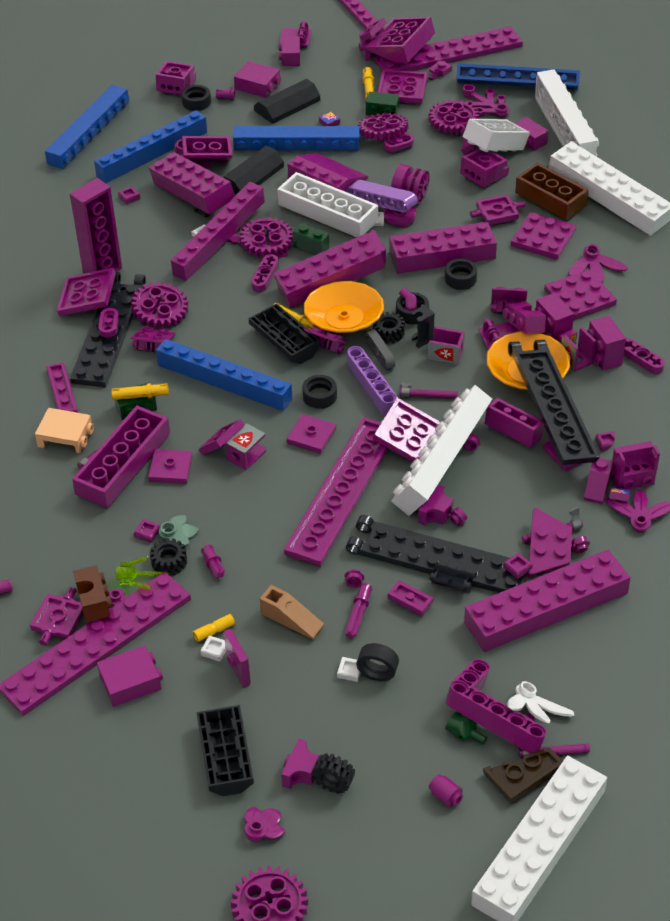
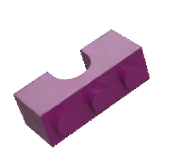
M526 301L505 302L503 316L506 321L524 334L545 333L546 315L539 310L532 311V305Z

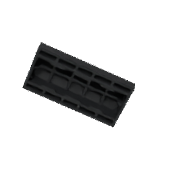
M305 79L257 102L254 105V111L274 124L321 101L320 94L315 84Z
M265 146L223 178L231 182L233 192L237 195L249 182L261 185L284 167V161L275 149Z
M277 303L248 318L249 324L296 363L302 364L313 358L320 347V339L314 334L304 331L307 328Z
M240 705L196 712L209 791L221 796L244 792L254 784Z

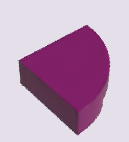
M614 431L596 434L595 439L601 452L613 446L615 439Z

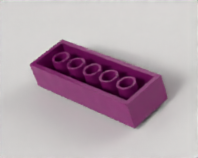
M175 152L168 154L167 157L149 167L155 185L208 214L218 210L235 197L230 181Z
M96 178L70 193L83 274L114 268L115 272L122 269L111 187Z
M488 222L389 237V253L397 274L445 267L448 262L455 259H467L472 262L496 259L497 242Z
M366 233L275 272L274 276L279 291L291 309L303 304L309 294L320 286L332 282L356 281L385 267L382 253L369 234Z
M136 405L73 477L75 495L108 508L153 455L154 450L158 449L169 436L168 417Z

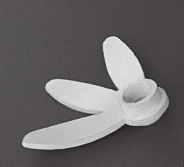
M527 681L517 685L515 688L516 695L507 702V706L514 711H520L526 705L528 711L535 718L545 723H550V719L543 710L560 716L575 715L570 709L536 696V687Z

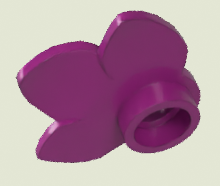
M257 807L249 808L244 816L246 822L244 832L247 839L252 842H259L264 837L277 839L284 835L285 830L278 826L281 819L280 811L270 808L261 812Z

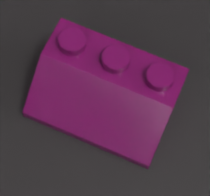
M182 136V157L192 162L231 161L232 148L230 136Z

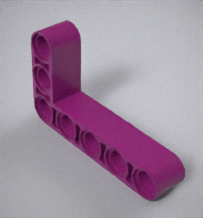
M481 659L473 660L451 682L446 697L447 706L529 753L541 750L547 733L546 729L539 723L510 709L507 705L480 691L485 685L490 665Z

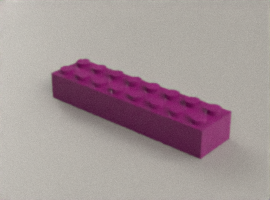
M608 549L466 606L464 623L482 650L486 652L627 594L631 577Z

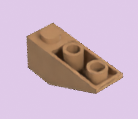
M270 585L260 597L262 615L312 640L324 627V623L293 596L273 585Z

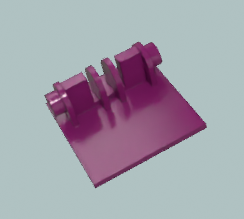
M306 21L300 23V28H283L279 43H282V37L300 36V47H308L312 29H309Z
M492 288L491 311L503 313L505 302L527 301L528 290L523 288Z
M485 319L483 327L478 328L488 350L495 341L504 335L517 332L515 327L509 322L494 325V322L490 319Z
M145 326L131 337V339H134L132 347L149 351L150 348V351L153 352L155 350L156 352V349L165 339L170 340L176 333L170 332L169 329L154 330L153 327Z
M311 327V329H304V331L312 333L320 339V347H326L327 350L330 349L336 353H342L344 351L343 343L349 342L344 340L342 335L327 333L328 331L320 328Z

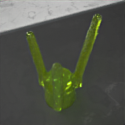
M146 556L131 561H122L121 565H118L116 568V579L120 581V584H128L151 590V586L132 581V579H135L136 576H159L163 572L137 571L135 567H132L134 564L148 560Z

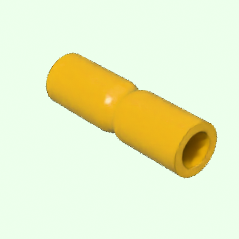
M231 614L215 620L213 623L194 630L193 636L197 642H200L209 636L215 635V633L234 626L235 620Z

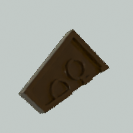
M549 747L524 755V758L511 762L508 760L502 762L500 766L493 768L491 766L483 768V773L512 804L554 775L563 760Z

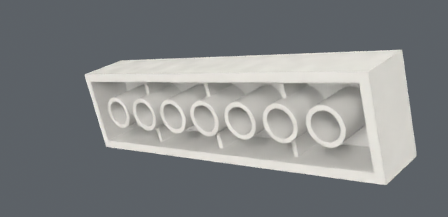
M555 70L537 72L535 100L562 146L564 147L572 141L597 157L598 138L593 134L592 128L588 126L587 120L582 116L581 110L578 109L576 102L571 98V94L567 91L565 84L562 83L560 76Z
M571 141L551 155L549 169L589 189L588 196L648 235L651 236L670 221V202Z
M476 385L470 390L466 388L460 395L461 398L457 397L452 402L451 406L453 408L444 414L443 418L445 420L436 426L435 430L437 432L428 438V446L425 445L418 454L420 458L414 460L410 466L412 470L408 471L401 479L403 481L402 485L399 484L393 491L395 496L391 502L408 516L429 499L490 404L492 398Z
M567 755L473 889L471 905L497 921H518L604 794L607 777Z

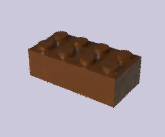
M538 162L516 177V194L564 220H568L587 206L589 189Z

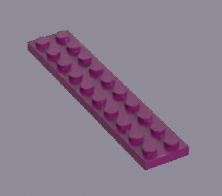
M510 26L474 35H466L456 39L453 38L447 41H439L433 44H425L410 62L406 64L395 63L379 55L375 56V62L381 72L383 69L415 71L429 68L440 60L451 63L523 47V41Z
M362 418L284 548V555L321 567L389 449L372 439L381 422Z
M163 572L113 606V608H110L111 617L88 623L1 682L0 693L22 716L26 715L97 665V662L105 660L191 600V595L171 576Z

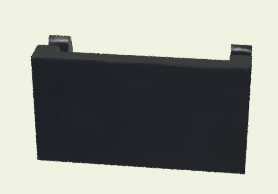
M424 304L412 312V317L419 314V317L416 319L418 332L412 336V341L417 339L416 346L418 348L428 344L430 340L433 341L435 313Z

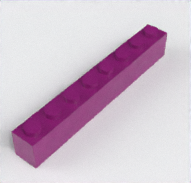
M249 182L170 260L173 275L187 281L265 202L263 187Z

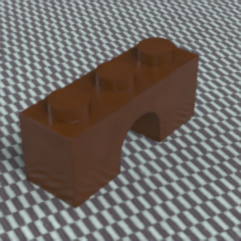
M97 565L73 571L86 623L111 617L109 608H113L103 572L99 573Z

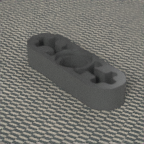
M374 329L365 332L366 342L383 368L387 370L395 367L394 356L377 331Z

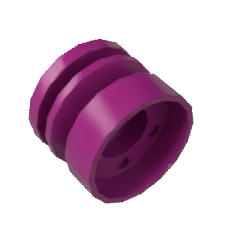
M400 164L393 175L391 187L413 192L418 199L417 204H420L428 190L429 171H421L419 168L414 170L411 166Z

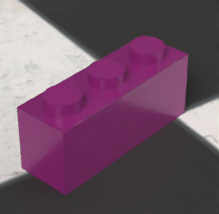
M499 398L491 402L486 408L485 425L530 448L542 439L544 427L542 420Z

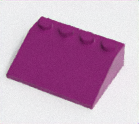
M431 17L393 18L365 48L392 62L406 64L435 34Z
M319 153L298 155L287 163L288 179L297 172L344 192L357 180L366 181L368 179L367 175Z

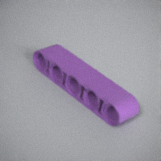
M357 180L346 189L347 193L378 205V207L402 213L407 212L418 202L413 192L364 180Z
M359 346L350 347L347 351L348 368L379 411L386 416L397 399V395L365 351Z

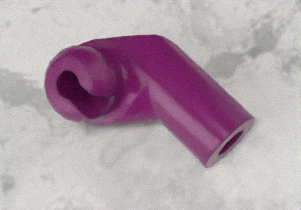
M403 287L399 295L405 298L406 310L414 311L417 307V298Z

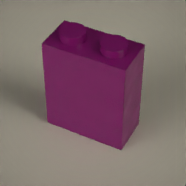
M247 61L234 76L235 90L265 98L281 83L280 69Z
M145 645L97 662L99 676L113 707L161 690L160 681L163 680L160 668H155L154 664H156L154 655L152 652L148 653Z

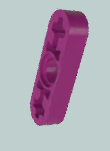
M266 255L261 261L251 280L252 289L255 292H263L268 288L274 273L279 267L276 255Z
M626 339L625 357L650 373L660 374L664 371L665 361L663 358L636 341ZM637 355H645L646 357L640 358Z

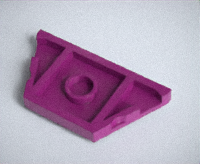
M533 508L529 562L533 566L528 571V578H533L535 574L541 572L549 573L555 569L568 566L571 559L572 527L537 508Z

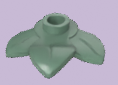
M179 515L160 526L159 536L164 540L169 538L170 541L174 538L176 542L179 540L181 544L188 546L189 539L193 538L199 529L193 525L186 524V515Z

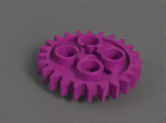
M449 99L448 102L443 100L442 104L438 102L437 106L433 105V108H430L428 119L430 126H434V130L439 129V132L444 131V134L450 132L451 135L453 133L459 135L466 121L475 118L479 119V111H477V108H473V104L468 105L469 102L463 103V100L457 102V99L452 102Z
M377 113L376 116H366V119H361L358 124L360 126V136H364V138L369 137V140L374 138L375 140L381 139L382 141L385 138L389 140L391 137L395 139V136L400 137L401 134H405L409 129L408 119L402 117V115L397 116V113L393 115L391 113H383L382 115Z
M263 217L262 220L256 218L255 222L250 220V224L245 223V227L241 228L242 231H240L239 236L241 247L244 248V251H249L250 255L255 253V257L259 254L262 258L269 254L277 256V253L283 255V250L288 251V247H292V227H289V223L284 224V220L278 221V218L272 220L271 217L269 219ZM264 229H267L269 246L266 245Z
M158 281L156 285L150 282L149 287L144 284L143 289L138 288V292H134L131 309L133 310V315H136V319H141V324L147 322V326L153 324L154 329L158 325L161 329L164 328V325L170 328L171 324L177 326V321L182 322V318H186V313H188L187 296L183 295V290L178 291V286L172 288V283L166 286V282H163L162 285Z
M269 865L267 871L263 872L262 868L258 867V874L249 871V879L242 876V884L236 883V891L232 892L233 900H231L232 916L236 917L235 921H304L303 915L307 914L306 906L308 905L307 890L303 889L302 881L297 882L296 874L289 877V869L280 873V866L275 871H272ZM282 888L280 891H274L273 889ZM253 894L259 895L256 898L250 897ZM282 908H287V909H289V910L286 911V912H281V911H279V910L282 909ZM258 915H265V916H266V917L261 918V919L256 918Z

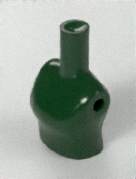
M455 712L451 716L445 727V730L453 733L460 741L472 738L484 745L488 738L476 731L478 727L476 722L459 712Z

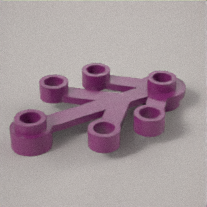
M466 84L463 86L464 97H472L479 101L464 102H469L468 105L473 104V107H478L479 117H483L484 114H495L498 117H505L509 114L508 105L505 104L506 96L498 95L496 105L493 98L495 96L494 89H486V99L475 92L474 85Z

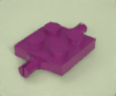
M508 194L477 200L476 206L478 210L470 211L471 218L481 216L489 225L518 220L519 213L516 209L525 207L524 200L513 202Z
M69 587L65 596L47 594L30 624L31 630L43 633L39 640L41 645L47 646L52 636L66 639L73 634L84 614L81 602L73 599L77 592L75 588Z

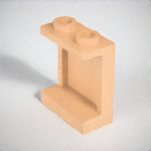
M48 408L35 432L37 447L45 448L49 441L75 446L76 453L80 454L83 447L85 448L89 435L94 431V424L92 423L91 415Z

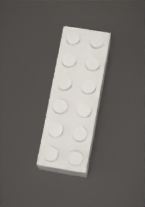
M297 172L277 189L278 205L354 237L364 235L378 220V205Z

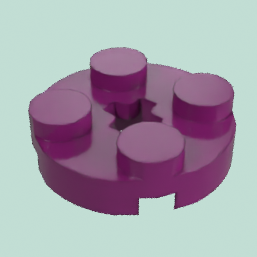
M414 206L405 213L384 208L385 223L400 226L401 228L408 227L417 216V210Z

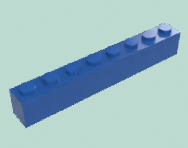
M458 63L456 79L457 82L536 87L537 72L555 70L560 76L562 83L565 84L566 89H578L580 70Z
M111 85L45 150L47 164L63 169L128 104V90Z
M197 110L119 149L94 160L96 176L104 183H107L173 150L177 141L182 139V136H201L207 133L206 117Z
M234 126L233 146L234 150H260L265 146L275 150H359L360 126Z
M165 339L156 349L158 366L284 411L292 401L291 383Z

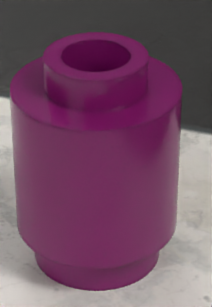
M438 774L429 784L431 793L448 807L457 806L463 798V789L446 776Z

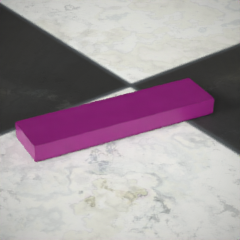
M64 362L46 366L57 409L78 413Z

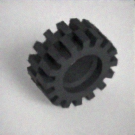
M386 312L385 315L382 313L379 320L373 323V330L377 331L382 340L385 341V344H389V341L393 344L395 340L399 342L405 334V321L403 317H400L399 314L395 315L394 312L392 314Z
M165 538V542L161 539L159 544L155 542L153 544L154 547L150 549L152 568L155 572L158 571V574L166 572L167 574L171 573L173 576L175 571L180 573L181 568L184 569L185 564H187L185 545L181 544L179 540L176 542L174 538L169 541V538ZM168 554L175 555L172 559H162L163 556Z
M325 753L318 757L311 776H313V780H316L317 785H323V789L328 788L330 792L335 790L336 793H345L353 781L355 769H352L353 766L351 764H347L348 761L346 759L343 761L340 756L336 758L334 754L329 756Z

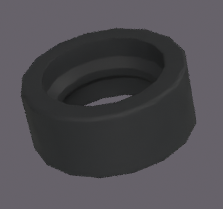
M202 85L186 87L182 91L183 106L191 111H200L208 108L211 104L209 88ZM193 97H202L199 99H191Z
M455 259L448 262L445 266L446 284L451 288L461 290L474 286L477 282V266L467 259ZM466 272L469 275L461 277L453 275V273Z
M411 292L417 298V306L420 307V305L424 304L429 308V301L423 294ZM399 296L396 301V315L399 314L400 317H403L407 324H417L416 319L419 317V314L412 317L413 311L404 309L405 298Z
M314 375L307 378L302 385L303 400L310 407L317 409L326 408L335 403L337 399V384L329 376ZM316 388H325L330 391L324 395L310 393L311 390Z
M370 643L361 648L356 666L359 672L369 679L382 682L389 681L394 678L399 664V657L388 646ZM371 660L380 661V662L384 663L385 665L376 664V663L372 662Z

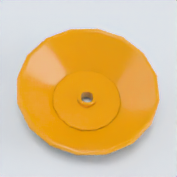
M353 281L332 282L320 286L311 292L304 302V314L310 323L322 330L335 333H349L368 328L379 320L384 311L383 298L377 290L366 284Z
M520 331L504 335L492 344L487 352V366L492 375L503 384L517 389L528 390L514 358L508 354L509 342L519 341L523 351L534 350L533 344L535 340H546L562 378L565 377L570 368V355L565 347L551 336L541 333L524 334Z

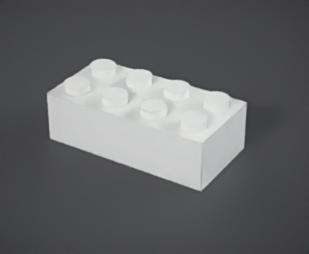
M469 119L463 137L468 140V143L478 145L479 149L485 152L489 150L498 152V150L516 152L517 150H524L530 132L507 119Z

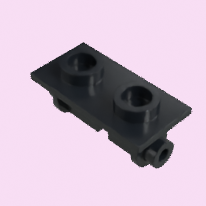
M434 564L433 573L430 575L431 583L471 593L474 573Z

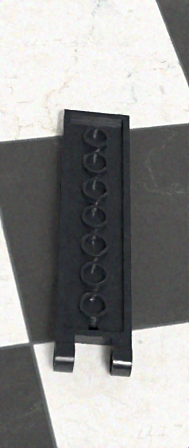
M116 272L108 306L98 308L70 377L71 384L107 386L133 318V310L131 309L132 297H134V292H138V288L143 289V285L146 284L145 275L136 274L134 285L120 284L121 273ZM114 308L118 311L119 315L117 333L110 338L103 337L99 333L100 314L104 309Z
M535 340L533 344L534 350L523 351L519 341L509 342L508 354L515 360L561 465L596 462L600 456L550 353L546 340Z
M361 515L356 523V528L360 532L370 533L367 542L364 543L359 537L352 536L346 544V550L351 554L363 555L428 574L433 573L434 564L474 573L472 586L497 593L523 584L526 576L524 574L517 579L503 567L504 562L510 559L509 557L375 522L367 515Z

